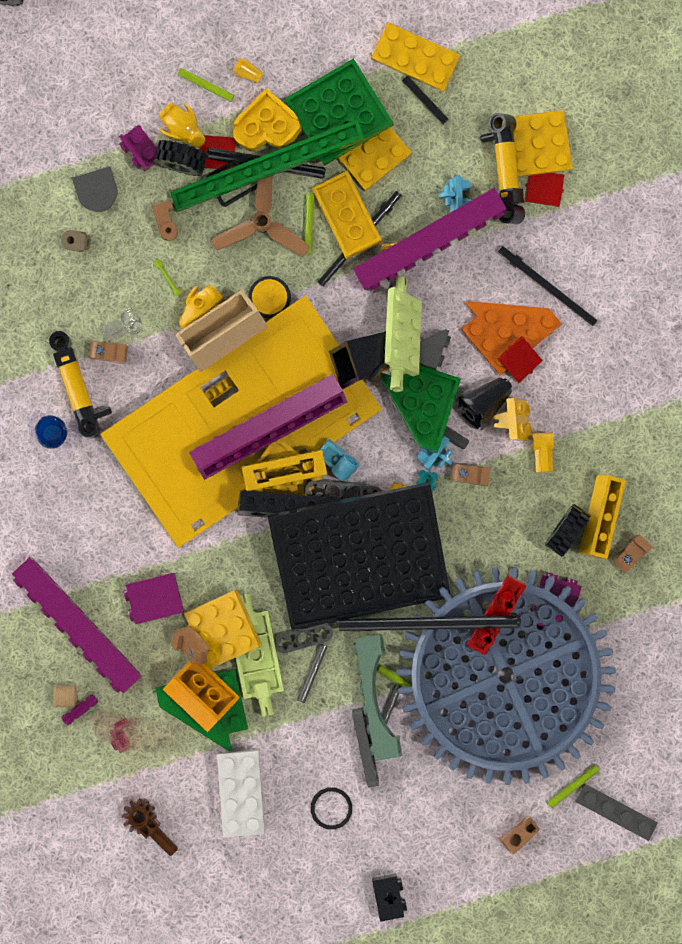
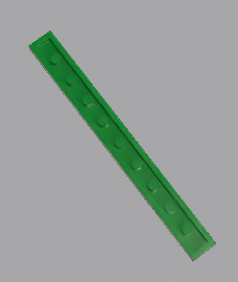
M357 119L186 185L170 193L176 210L180 212L364 141L365 137L360 122Z

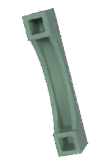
M383 634L355 638L356 643H353V649L359 659V663L356 666L358 675H361L362 678L360 691L361 695L365 696L366 703L363 704V710L369 720V724L366 727L368 736L372 738V744H370L371 756L375 757V761L401 757L403 755L399 735L395 736L385 723L376 696L377 667L381 656L386 654Z

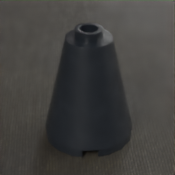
M499 377L459 396L456 399V406L458 409L462 408L465 413L461 415L473 428L478 429L480 427V430H483L511 395L512 385L506 378Z

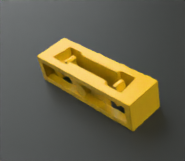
M321 449L241 466L246 491L263 492V488L270 486L271 490L283 487L284 483L291 482V485H298L303 483V479L311 478V481L323 479V475H327ZM312 458V461L302 462L303 470L312 468L313 471L302 473L298 471L269 477L267 481L257 482L259 479L266 478L265 471L255 473L253 471L262 468L271 470L300 464V460Z

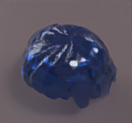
M47 415L41 417L35 425V436L38 442L45 448H58L66 440L68 431L64 421L59 417Z

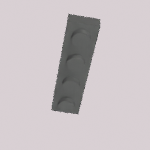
M584 784L575 801L647 841L650 840L658 822L587 784Z

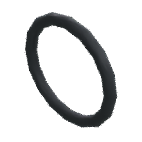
M327 787L320 790L314 796L311 802V815L320 827L336 830L343 827L350 820L352 802L343 790L336 787ZM326 792H337L348 803V814L337 825H326L316 816V801Z

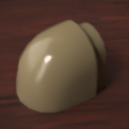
M68 230L62 235L61 243L67 250L83 252L90 248L91 237L86 232Z

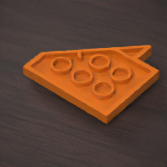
M468 301L466 305L476 317L461 330L496 372L502 375L506 368L498 358L508 349L509 345H512L523 336L530 346L534 348L562 323L549 308Z

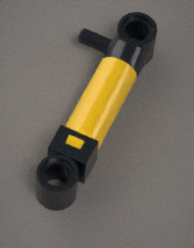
M495 113L489 120V127L492 132L482 134L480 140L482 142L494 140L499 184L497 192L507 209L504 211L505 215L499 220L506 224H520L525 218V210L521 205H518L524 203L523 189L519 188L514 141V131L517 122L512 115Z
M56 331L50 336L49 344L56 351V353H53L68 394L78 424V430L86 438H95L101 430L97 419L112 414L111 407L108 406L94 411L78 364L76 352L71 347V339L65 332ZM60 337L65 338L64 346L57 347L56 340ZM87 423L94 424L93 432H85V425Z

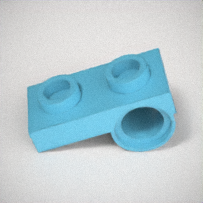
M328 439L320 448L323 451L325 463L332 468L333 474L342 481L348 480L361 464L331 439Z

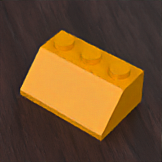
M191 661L163 689L207 732L240 698L205 663L197 665Z

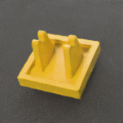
M506 399L507 411L493 416V419L499 420V423H495L494 427L509 429L510 440H530L532 426L529 423L528 417L531 412L529 403L523 399Z

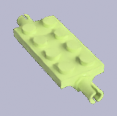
M404 276L396 277L395 287L388 289L385 364L389 365V372L391 373L390 390L395 392L403 391L404 374L411 376L419 375L422 301L407 294L408 279Z
M245 594L246 603L244 596H240L262 646L236 657L244 699L256 697L259 700L261 717L267 716L266 707L268 715L274 714L270 696L273 693L284 691L269 612L256 613V611H253L251 594Z

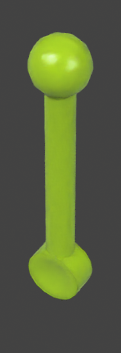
M156 260L155 266L159 268L165 276L166 280L174 290L173 294L175 296H179L181 294V290L176 288L173 281L163 268V262L161 260Z

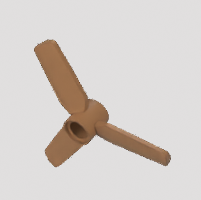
M273 176L260 180L257 183L255 201L257 213L254 215L253 221H245L213 238L212 243L216 250L251 237L258 231L260 233L267 232L271 239L299 256L303 257L306 255L309 249V245L280 223L271 222L268 213L272 208ZM260 218L268 220V223L263 227L257 225V220Z

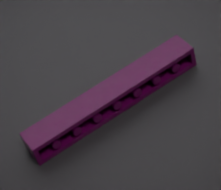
M494 187L356 266L353 270L364 290L369 289L373 291L381 286L380 282L387 279L389 282L398 277L397 272L403 269L408 271L416 266L415 262L422 259L424 262L434 256L432 252L438 249L443 251L452 246L450 242L458 239V241L465 239L469 236L468 232L474 228L476 231L487 226L486 222L492 218L494 221L500 219L505 215L504 211L507 209Z
M332 374L292 397L286 398L279 404L268 408L257 416L251 417L249 420L233 427L220 436L214 437L209 442L196 447L189 453L205 480L344 405L348 401Z
M29 557L12 573L15 577L13 579L15 584L19 588L24 587L29 592L27 594L29 599L33 603L38 602L43 607L40 609L47 618L52 617L56 621L54 624L61 633L66 632L70 636L68 639L75 648L79 646L84 651L82 654L89 663L93 661L98 666L97 672L103 678L107 676L112 681L110 685L117 693L120 691L125 693L143 676L33 557Z

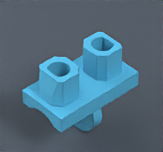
M456 175L448 180L449 185H445L444 192L439 194V199H445V206H450L452 212L472 201L471 199H463L462 192L470 191V180L461 179V175Z
M446 436L442 438L438 453L433 452L431 455L426 450H421L417 459L424 464L425 469L430 471L438 459L440 461L436 466L442 469L445 463L451 466L453 462L449 457L453 452L447 449L445 454H442L450 443L449 438Z

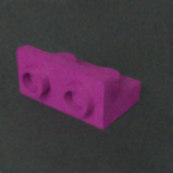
M137 125L124 136L122 134L119 136L121 140L119 143L120 147L125 153H131L133 156L131 161L137 169L141 167L145 172L156 164L153 160L157 147L140 125Z

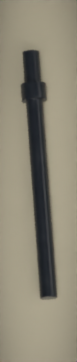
M395 191L387 202H383L380 205V210L372 218L375 227L385 215H389L393 210L392 207L402 197L398 191ZM343 252L317 281L323 287L346 261Z
M504 246L500 248L498 253L509 260L510 265L514 268L518 267L591 326H594L597 322L596 318L524 263L519 255H514Z

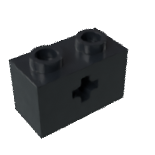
M396 873L372 878L380 922L403 918V911H407L405 898L401 899L400 891L403 890L401 878L397 879ZM389 892L392 893V896H396L393 897L392 902H389L387 898L385 899Z

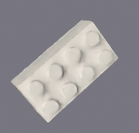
M259 749L218 752L223 837L265 834Z

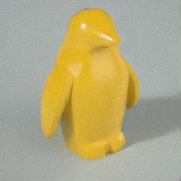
M170 102L159 114L160 120L169 131L159 128V131L169 139L186 142L196 148L201 147L205 142V137L198 127L197 118L192 108L187 103H184L187 109L186 112Z
M209 284L197 294L199 286H195L188 294L186 306L179 321L182 329L220 305L224 300L223 296L214 286Z

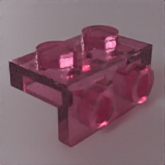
M124 718L113 724L114 728L109 731L113 738L110 741L115 751L119 750L122 753L132 747L123 730L134 723L132 719L127 721Z

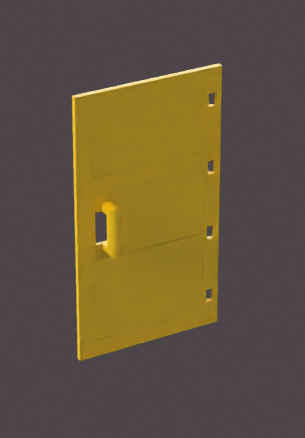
M306 295L266 322L268 327L213 363L210 367L201 372L197 368L100 434L178 548L238 508V496L240 490L244 489L240 486L244 480L241 466L256 463L267 446L205 480L189 452L209 442L214 437L220 436L233 427L244 423L251 417L257 416L268 408L279 404L286 398L292 397L303 389L316 384L323 378L333 374L338 382L329 351L339 346V344ZM226 370L228 373L227 377L205 392L202 391L200 387ZM361 380L343 389L348 401L347 403L280 440L297 452L304 448L307 452L320 450L328 439H331L333 442L337 441L383 409L364 381ZM236 385L239 390L238 392L213 407L211 402ZM357 413L360 419L350 425L347 419ZM202 519L205 524L194 531L191 525Z

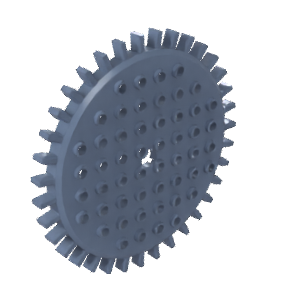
M493 567V582L483 584L479 571H474L473 578L476 581V586L469 589L465 587L464 581L458 577L456 578V585L461 593L452 597L448 590L442 587L439 590L446 603L439 608L433 601L428 599L425 604L428 609L434 612L432 617H464V611L467 609L472 612L471 616H483L487 610L483 608V602L488 601L491 603L503 583L499 579L500 572L497 567ZM512 567L510 576L516 579L518 570L517 567ZM531 570L528 574V582L525 583L526 588L517 601L515 609L511 611L516 612L520 616L521 626L519 628H501L494 644L490 646L486 655L467 646L473 629L423 630L421 635L406 631L405 634L406 638L417 642L415 651L400 650L399 655L404 658H412L413 664L412 668L402 667L397 670L398 675L412 676V685L402 686L398 688L399 694L414 693L415 702L406 704L402 709L403 712H411L418 709L421 715L420 719L411 723L410 728L415 730L422 725L427 726L430 733L422 738L421 744L425 746L436 738L441 747L436 750L434 758L438 760L447 750L455 755L450 763L452 771L458 767L461 760L469 762L470 766L467 770V778L472 779L475 775L477 766L487 768L485 780L488 784L493 779L494 770L504 771L503 780L505 785H510L512 780L511 771L521 770L524 783H529L530 775L528 768L535 766L539 767L540 775L544 779L548 778V770L544 763L554 759L557 767L564 770L565 764L559 755L566 750H569L573 757L579 759L581 757L579 750L573 746L576 740L581 738L586 744L592 745L594 743L591 736L584 732L588 724H592L599 729L604 728V724L600 720L593 718L596 708L603 711H611L612 708L609 704L598 701L600 692H615L614 686L601 684V675L616 673V668L612 666L601 667L600 657L610 656L613 654V649L604 648L597 650L595 644L596 640L608 635L606 630H599L594 634L590 633L587 626L595 622L598 616L596 613L589 614L585 619H581L577 612L586 603L583 598L577 600L572 607L564 602L571 592L569 586L563 588L558 597L550 592L555 579L551 576L546 580L544 588L534 586L537 577L535 570ZM535 604L536 610L532 612L528 609V606ZM416 614V615L414 616V618L422 617V616ZM561 614L563 620L557 622L555 620L556 615ZM539 622L544 624L542 630H538L536 627ZM524 631L525 637L519 638L518 632ZM565 633L571 634L570 640L564 639ZM454 637H460L461 642L459 644L454 643ZM501 639L507 641L505 646L499 645ZM547 641L552 642V647L549 649L545 647ZM438 644L443 648L440 652L434 649ZM529 649L534 651L531 657L526 655V651ZM573 652L579 653L578 659L572 658ZM462 656H469V661L463 662L461 660ZM508 658H514L515 663L509 665L507 663ZM555 660H559L561 662V665L559 667L553 666V662ZM445 663L451 666L447 671L443 669ZM490 666L496 667V671L494 673L489 672L488 669ZM504 667H509L514 672L513 679L507 683L500 681L498 678V672ZM536 668L542 670L540 675H535L534 670ZM427 671L432 673V677L429 679L424 676V673ZM581 671H587V677L582 678L580 676ZM471 674L478 676L476 681L470 680ZM521 676L523 682L517 683L515 681L516 677ZM563 679L569 680V684L567 686H563L561 684V681ZM453 682H457L459 684V687L457 689H453L451 687V684ZM500 684L505 687L501 692L497 690V686ZM544 687L550 688V692L548 694L543 693ZM434 690H438L440 692L439 697H434L432 695ZM485 693V699H479L478 694ZM526 695L532 697L530 702L524 701ZM573 697L577 698V703L574 705L570 704V699ZM461 701L467 702L465 708L460 707L459 703ZM507 703H511L513 705V708L511 710L505 709V705ZM552 706H558L559 709L556 713L551 711ZM447 709L448 715H441V710ZM492 711L494 717L488 718L486 716L487 712ZM534 714H538L540 718L539 720L534 721L532 719V716ZM470 719L475 721L474 726L468 725ZM515 722L521 723V727L519 729H515L513 727V724ZM560 725H566L567 729L565 731H560ZM452 727L457 730L454 735L449 733V729ZM501 730L502 736L496 737L495 731ZM544 732L548 734V738L545 740L540 738V735ZM478 738H482L484 740V743L482 745L476 744V740ZM528 741L529 746L524 748L522 742ZM509 749L511 751L510 755L505 756L503 750Z

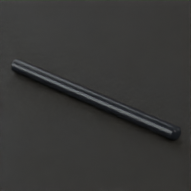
M518 615L339 619L338 626L339 631L519 628L521 626V618Z

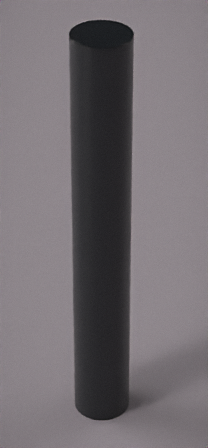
M409 76L402 80L442 124L449 120Z

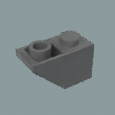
M445 329L420 342L419 365L434 370L437 369V366H442L445 357L441 355L443 348H448L451 337L448 336L449 330Z

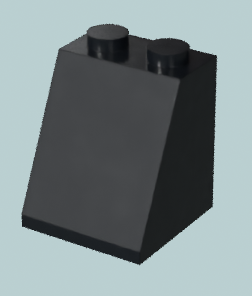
M386 331L346 341L329 351L342 390L363 380L385 359Z

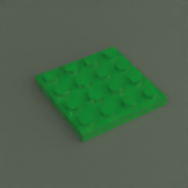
M354 58L285 98L288 107L298 117L301 128L307 138L354 120H359L365 140L320 157L324 166L394 126L393 121Z

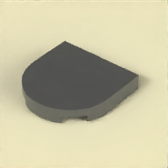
M110 166L72 178L78 199L86 209L93 212H103L112 207L117 198L118 189Z

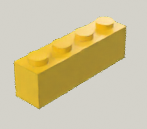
M597 475L588 510L591 517L584 527L579 554L598 559H608L626 480L611 475Z

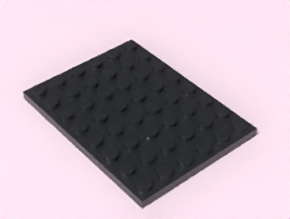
M430 482L267 515L292 630L339 621V619H349L423 604L428 599L431 601L445 599L441 596L439 590L442 587L447 589L450 594Z

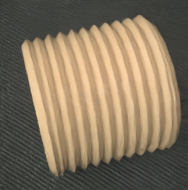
M56 685L54 688V706L75 707L77 703L76 686Z

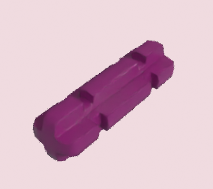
M91 694L86 698V701L83 700L72 708L70 713L67 712L61 717L66 725H70L74 722V719H78L90 710V707L95 706L98 703V699L95 695Z

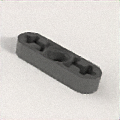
M320 624L283 634L276 639L275 646L281 653L303 649L328 642L333 636V630L327 624ZM324 627L325 630L330 631L326 639L318 636L316 637L318 641L313 642V634L310 630L315 629V633L321 631L320 628ZM303 632L308 633L310 636L309 643L301 644L298 640L299 634ZM291 635H295V642L298 647L294 648V643L289 644L286 650L283 647H279L282 638L289 641L292 640Z

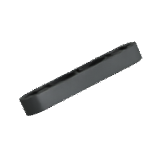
M310 480L304 486V492L307 496L343 499L350 498L348 492L353 487L359 490L358 496H363V488H366L364 491L366 493H372L373 490L378 493L382 492V490L374 485ZM313 484H315L317 488H323V484H326L324 488L325 496H322L323 492L315 491L314 495H312L309 487H313ZM335 485L339 488V494L331 497L328 490L331 486Z
M363 707L353 709V721L368 788L379 786V777L375 757H372L370 752V744L372 743L367 733V719Z

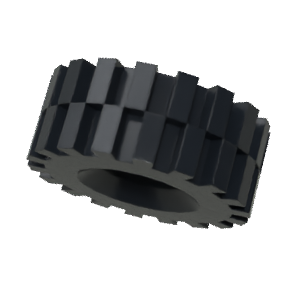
M159 140L153 161L157 165L165 169L168 168L171 171L184 173L189 176H202L208 155L202 152V150L195 149L193 146H187L184 143Z
M572 504L548 537L545 546L559 556H564L587 525L591 515L576 504Z

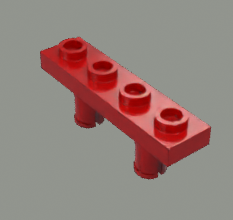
M507 575L483 616H509L511 611L515 609L517 601L526 588V584ZM501 628L475 629L467 642V646L486 655L490 646L494 644Z

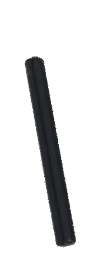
M211 147L208 148L207 152L208 159L240 165L261 157ZM302 164L284 172L323 179L326 168Z

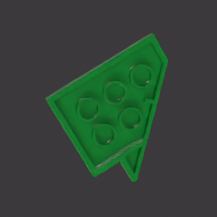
M419 365V375L411 376L404 374L403 391L395 392L390 390L391 375L381 372L380 380L416 445L419 448L438 453L461 378Z
M235 669L215 673L240 698L208 732L163 690L166 685L155 687L161 709L227 751H232L229 734L248 729Z

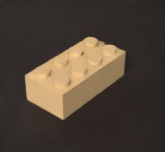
M240 290L175 334V336L201 372L268 326L243 290Z

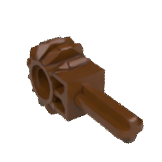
M141 798L137 800V805L131 800L129 802L131 808L128 806L124 807L127 813L122 814V818L128 820L123 825L128 826L131 824L132 826L129 831L132 832L134 828H137V834H142L145 839L150 836L169 856H172L178 850V847L159 828L161 823L157 820V814H150L155 810V807L152 806L148 809L147 806L150 803L148 800L144 805H142ZM137 811L142 812L145 819L137 821L134 818V813Z

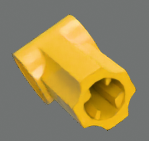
M553 432L532 433L535 473L553 472Z

